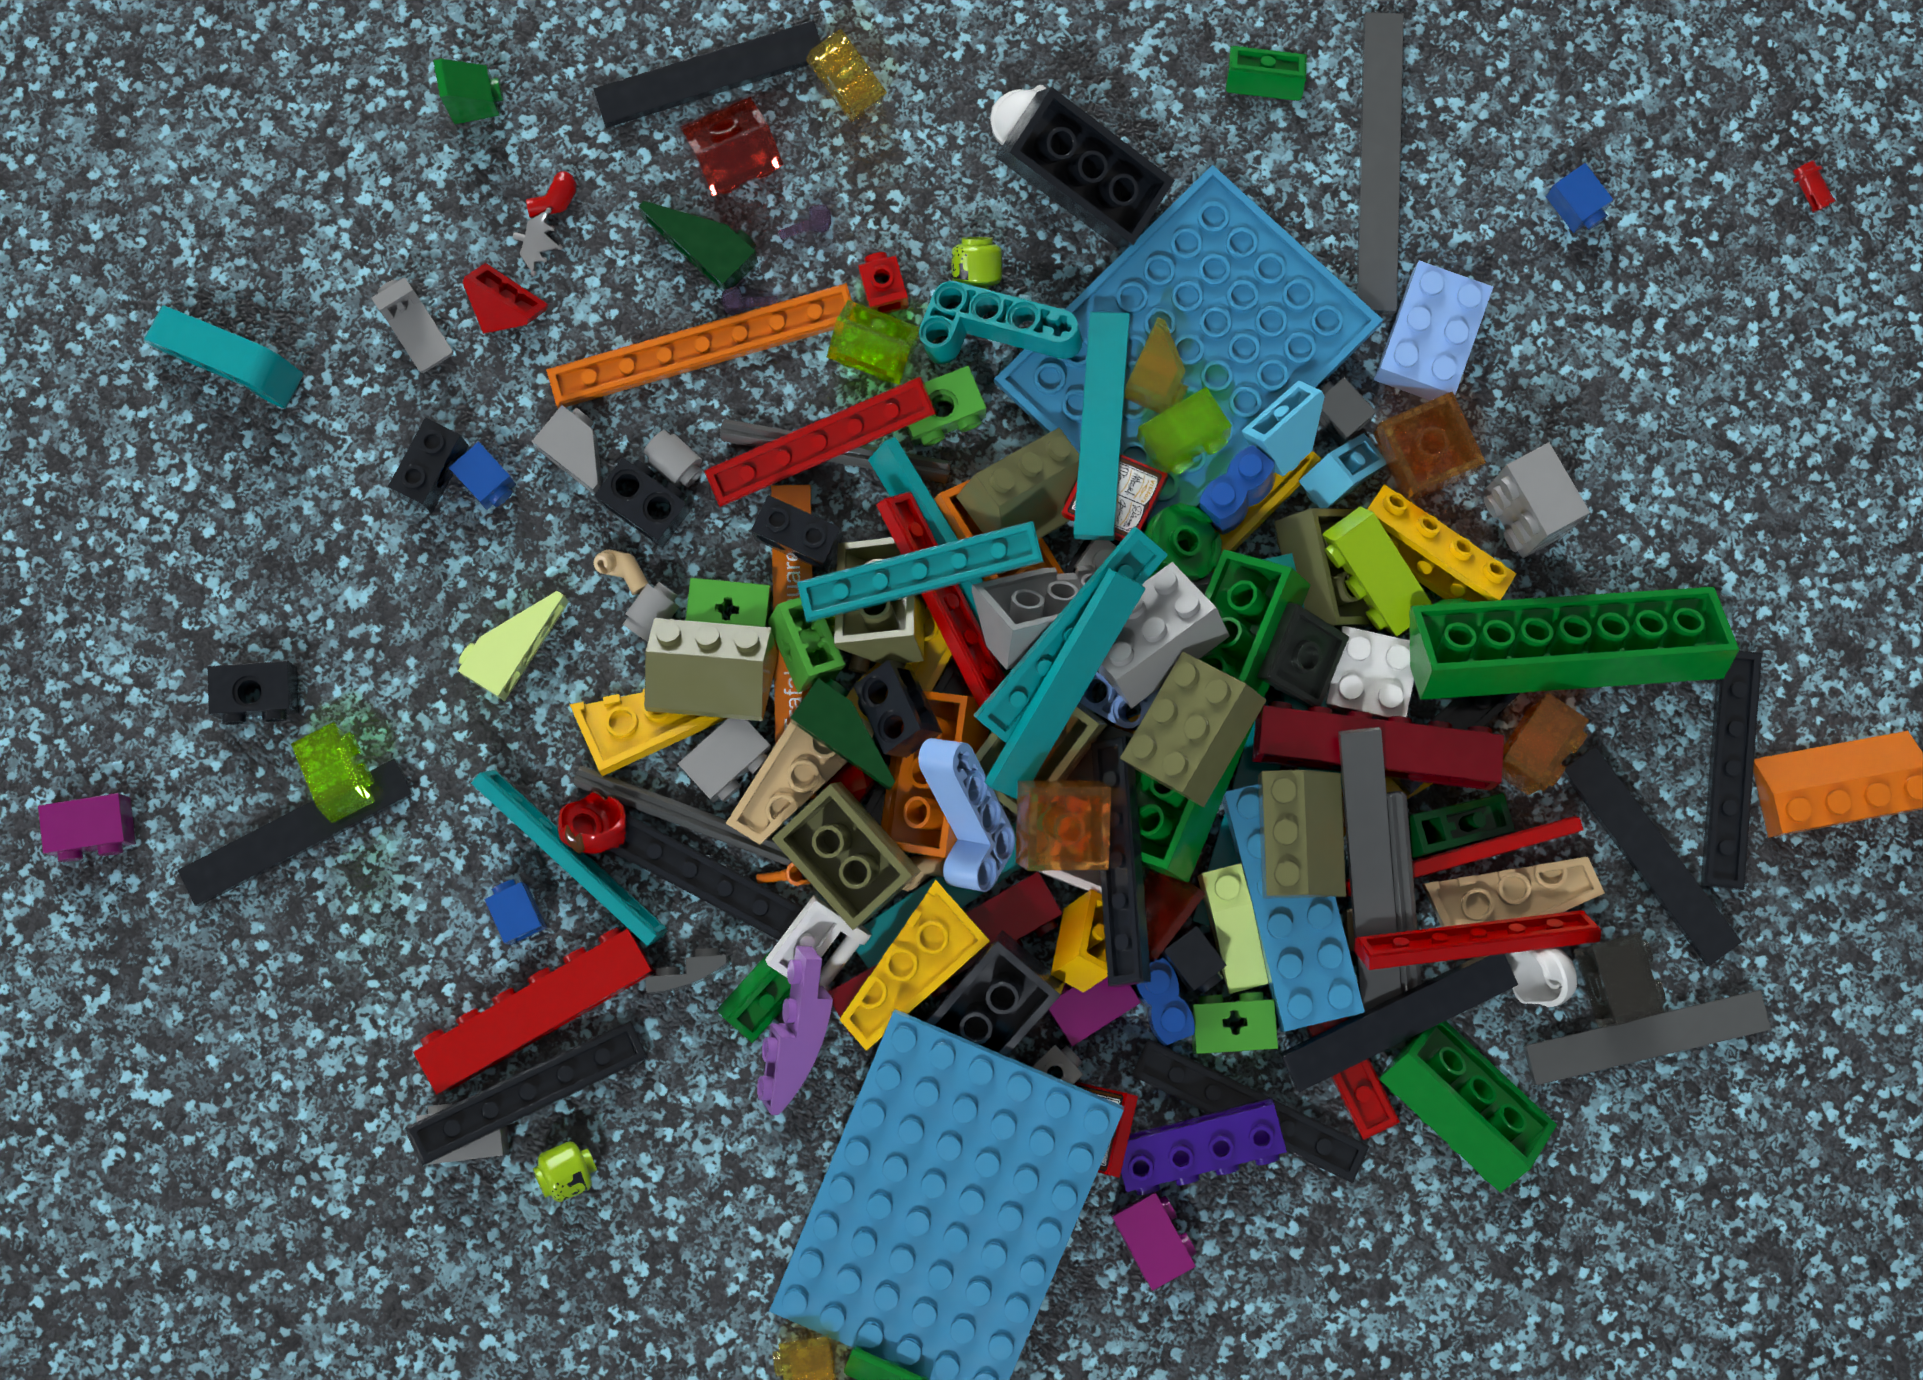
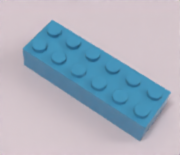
M1258 784L1226 791L1222 802L1237 862L1242 864L1251 897L1271 997L1274 999L1275 1013L1280 1032L1364 1013L1336 897L1263 899Z

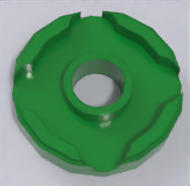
M1177 503L1162 509L1151 518L1145 535L1168 554L1157 567L1158 571L1173 562L1191 582L1201 580L1216 568L1222 554V540L1219 532H1215L1210 524L1213 521L1205 512L1194 505ZM1178 534L1187 537L1191 545L1190 552L1183 550L1179 546L1177 541Z

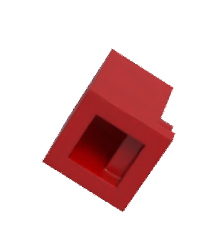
M877 252L865 257V264L858 265L871 318L909 308L908 295L896 255L887 257L886 252ZM889 276L888 282L884 284H879L875 281L877 277Z

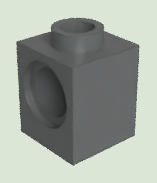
M1345 377L1336 385L1329 381L1320 389L1325 398L1319 423L1342 446L1372 420L1376 411Z

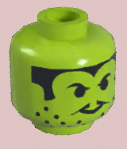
M961 238V244L954 246L952 249V281L987 290L988 286H995L1002 280V249L1000 246L993 244V238Z
M571 1141L541 1153L537 1160L538 1166L533 1168L544 1197L551 1196L557 1202L565 1201L589 1190L592 1186L590 1174L597 1171L589 1149L580 1151L577 1144Z

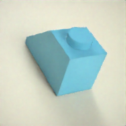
M1297 381L1241 431L1249 446L1254 445L1275 462V473L1285 476L1312 452L1325 396L1322 390Z
M1363 433L1328 453L1299 480V483L1304 487L1308 498L1313 503L1317 504L1320 508L1328 509L1343 500L1384 468L1388 461Z

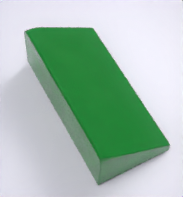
M1231 46L1226 92L1299 101L1302 99L1306 81L1307 55Z
M769 953L717 1009L719 1014L751 1043L783 1010L784 1000L790 997L791 984H789L788 978L766 963L765 959Z
M859 1346L853 1347L844 1368V1373L856 1380H928V1377L924 1375L920 1376L908 1371L895 1362L886 1358H879L862 1350Z

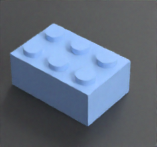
M1419 260L1410 276L1373 380L1448 406L1456 395L1493 286Z

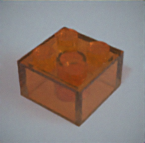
M1453 392L1380 422L1373 433L1401 495L1410 502L1477 474L1486 463Z
M1550 693L1533 702L1504 744L1502 778L1527 795L1538 790L1545 791L1549 785L1553 787L1566 769L1561 764L1563 759L1571 752L1573 754L1576 753L1585 741L1588 733L1583 731L1589 719Z
M1018 781L1016 863L1027 871L1108 870L1111 787L1099 781Z

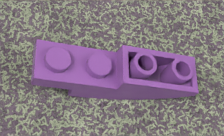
M796 946L794 959L789 961L787 978L789 984H791L789 999L786 998L783 1003L782 1014L784 1023H770L769 1037H765L762 1043V1057L766 1064L764 1076H760L758 1079L757 1094L759 1100L763 1102L771 1115H779L791 1102L806 1080L822 1046L830 1019L833 998L823 986L819 985L822 958L812 946Z

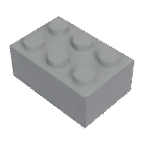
M1550 442L1507 464L1483 491L1486 495L1484 503L1492 517L1500 519L1506 530L1503 532L1506 543L1513 552L1518 551L1522 559L1564 537L1590 513Z
M1173 562L1144 582L1142 585L1146 588L1098 669V672L1130 708H1133L1164 684L1182 652L1199 659L1230 636L1215 605Z

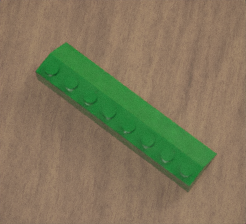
M1223 549L1205 596L1217 608L1230 636L1199 658V660L1246 683L1265 698L1270 684L1257 677L1287 602L1298 604L1302 607L1311 584L1291 567ZM1254 722L1204 807L1135 769L1142 866L1181 881L1189 882Z
M1714 587L1411 606L1409 611L1410 669L1420 700L1724 679L1740 650Z

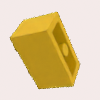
M1093 889L1064 908L1051 970L1052 976L1083 993L1108 977L1102 894Z

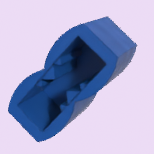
M1254 445L1249 446L1232 459L1226 474L1215 478L1204 489L1199 501L1200 510L1208 515L1213 521L1210 524L1221 535L1237 528L1246 517L1248 508L1261 502L1270 493L1275 483V462Z
M1164 958L1151 962V982L1135 984L1134 989L1141 1002L1148 1007V1021L1153 1035L1165 1046L1194 1035L1195 1023L1190 1008L1179 997V982L1172 966Z

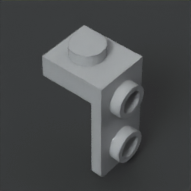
M405 277L399 281L391 280L378 289V294L371 297L420 373L427 372L453 355V350Z

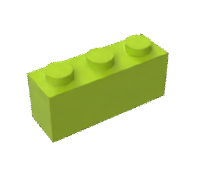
M1360 506L1322 534L1329 545L1325 548L1327 556L1337 568L1341 566L1344 568L1349 576L1345 580L1346 585L1358 600L1364 599L1370 608L1366 615L1378 631L1384 629L1397 637L1410 627L1409 611L1411 606L1433 605L1374 512Z

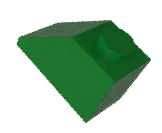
M442 58L433 60L440 98L454 125L500 116L497 102L504 100L499 78L492 79L486 65Z

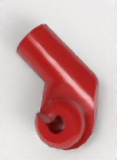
M566 171L558 172L554 176L546 196L526 199L529 217H536L545 212L549 207L552 211L548 215L564 212L576 193L577 184L573 175Z

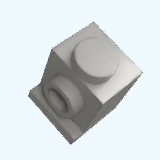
M1054 1045L1032 1066L1044 1073H1047L1051 1066H1058L1063 1073L1061 1080L1070 1084H1074L1084 1075L1078 1069L1083 1062L1067 1045L1062 1050Z

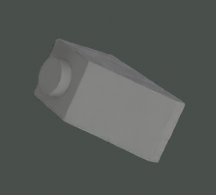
M561 405L535 436L532 443L540 453L595 495L602 485L598 438L591 428L594 422L579 409L575 408L573 412H570Z

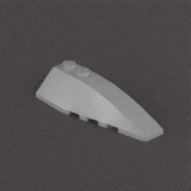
M1092 565L1076 566L1075 573L1057 574L1055 567L1041 568L972 585V594L986 646L1006 670L1016 666L1096 572L1093 571ZM1210 572L1201 580L1192 582L1204 595L1213 573Z

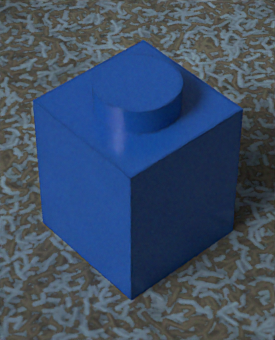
M1586 163L1556 182L1546 196L1573 233L1583 226L1590 230L1601 223L1608 216L1605 210L1613 201V198Z
M477 442L449 467L453 474L486 510L492 505L498 507L512 495L513 491L511 489L516 485L511 476L480 442Z
M514 879L503 882L492 888L494 895L484 899L505 944L513 945L547 929L529 886L523 882L516 884Z

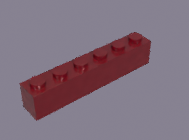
M1280 701L1269 702L1268 706L1263 705L1255 720L1252 762L1341 772L1338 731L1379 727L1382 730L1385 778L1492 790L1502 783L1504 735L1493 734L1492 729L1489 727L1470 726L1467 730L1453 729L1451 723L1444 721H1431L1427 725L1412 724L1411 718L1403 716L1388 717V721L1372 719L1371 713L1352 711L1346 716L1332 714V709L1321 706L1309 707L1308 711L1292 709V704Z
M1036 872L968 911L966 914L989 939L990 943L1003 930L1024 947L1021 941L1022 938L1033 932L1039 938L1057 928L1059 925L1055 919L1062 916L1063 913L1040 873ZM990 943L931 994L932 998L934 999L953 987L951 979L966 972ZM878 964L828 992L833 998L832 1004L840 1018Z

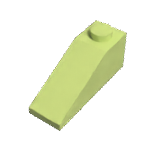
M555 591L482 635L475 644L470 643L462 652L459 658L461 666L458 672L505 701L569 601L563 594Z
M1242 864L1201 873L1197 877L1219 956L1227 965L1222 971L1228 993L1231 994L1269 984L1253 905Z

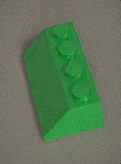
M1447 1021L1415 1035L1405 1045L1406 1047H1403L1393 1058L1379 1078L1394 1095L1398 1096L1419 1116L1422 1122L1429 1125L1449 1144L1453 1151L1464 1158L1484 1180L1489 1182L1500 1193L1532 1168L1557 1126L1550 1117Z

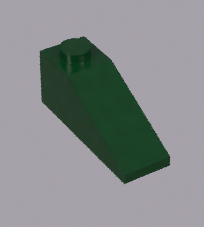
M643 201L638 206L642 218L725 295L758 263L756 251L754 250L757 246L742 230L736 233L726 224L647 201Z
M818 678L790 717L791 723L890 791L895 784V780L852 701L846 698L850 692L831 678L827 683Z
M1504 793L1408 816L1412 859L1515 832Z

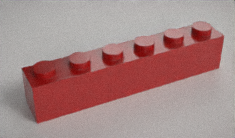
M616 927L598 938L601 944L586 952L585 948L581 947L563 958L565 965L553 972L547 967L527 978L530 985L520 991L515 992L513 988H510L491 999L494 1005L480 1013L478 1008H475L456 1019L459 1026L445 1034L442 1029H438L420 1040L422 1047L413 1051L436 1095H444L646 979V977L656 973L635 934L628 928L621 931L620 927Z

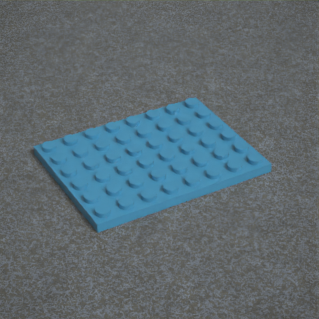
M1212 165L1139 236L1134 245L1129 246L1065 309L1073 313L1079 325L1083 339L1082 348L1079 353L1074 357L1061 359L1024 349L994 378V383L1044 431L1050 433L1060 427L1077 452L1080 453L1090 312L1129 313L1130 324L1120 454L1168 474V480L1145 525L1148 527L1151 518L1162 509L1173 504L1184 503L1198 508L1200 506V497L1207 485L1215 478L1226 474L1232 459L1240 451L1249 447L1241 431L1297 381L1318 388L1381 326L1383 319Z
M895 1009L769 1312L852 1348L859 1346L862 1350L879 1358H886L895 1362L908 1371L920 1376L924 1375L928 1377V1380H1010L1120 1121L1124 1106Z

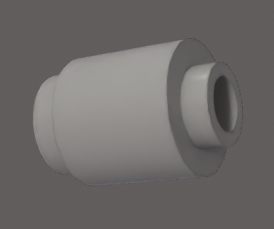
M663 430L655 435L644 449V454L649 457L648 463L677 488L682 485L685 487L691 486L702 474L703 470L700 468L702 458L676 434L670 435L666 430Z
M659 581L654 588L647 583L625 613L628 617L623 625L648 642L654 618L671 619L680 607L674 603L678 595Z

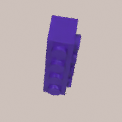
M1270 1098L1131 1133L1121 1170L1126 1192L1135 1190L1137 1195H1146L1160 1190L1159 1184L1175 1180L1176 1185H1186L1200 1180L1199 1174L1215 1170L1216 1175H1226L1240 1170L1239 1164L1255 1160L1256 1165H1266L1280 1160L1279 1154L1286 1153L1287 1151L1273 1099Z

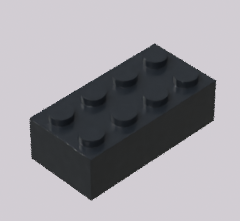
M1053 87L1041 90L1035 94L995 158L1116 248L1135 244L1175 181Z
M1002 930L923 1021L1007 1056L1060 997L1065 982L1052 976L1051 971Z

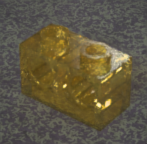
M839 29L809 51L806 61L851 123L883 101L887 94L886 90L842 29Z

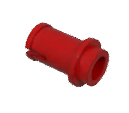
M1814 160L1792 171L1795 176L1793 182L1794 184L1799 183L1812 213L1836 202L1820 173L1823 169L1822 166H1817Z

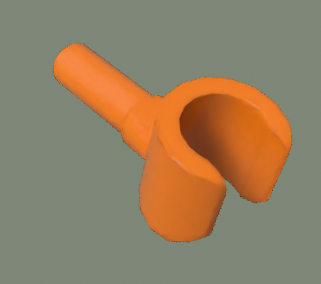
M790 863L787 869L756 875L758 884L776 881H788L794 886L810 884L808 879L802 877L800 870L793 863Z

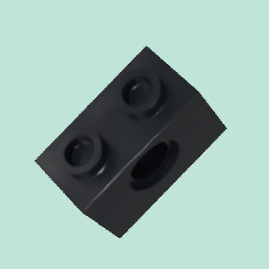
M425 417L388 488L398 498L432 514L453 476V472L449 467L465 454L469 445L460 434Z
M289 661L207 666L209 714L222 719V724H246L247 717L262 716L263 722H282L287 720V715L299 714L297 666ZM254 685H260V698L256 702L248 704L246 701L248 689Z

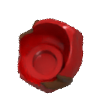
M593 791L579 801L564 805L559 811L557 822L559 838L565 845L573 848L578 853H602L612 848H618L620 844L624 843L627 823L625 809L614 796H608L607 799L599 792Z

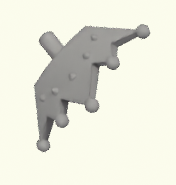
M550 207L545 212L527 221L525 234L513 233V239L523 241L520 256L531 270L532 276H536V262H547V258L542 256V252L553 249L562 250L563 248L561 244L558 245L546 234L548 231H554L555 229L553 225L550 226L546 223L548 214L552 211Z

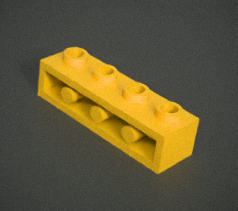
M1385 484L1367 508V510L1374 512L1417 581L1443 599L1462 598L1472 602L1501 600L1517 574Z

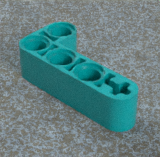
M957 281L944 282L935 289L919 329L920 340L927 356L937 364L949 363L957 357L966 334L1061 359L1074 357L1079 353L1083 344L1079 325L1073 313ZM961 302L956 308L946 309L950 303ZM987 312H997L992 318H982ZM1025 321L1034 322L1028 328H1018ZM947 336L946 340L942 343H932L937 337Z
M164 305L161 306L144 338V341L154 348L245 386L264 400L284 409L287 408L304 375L302 371L276 352Z

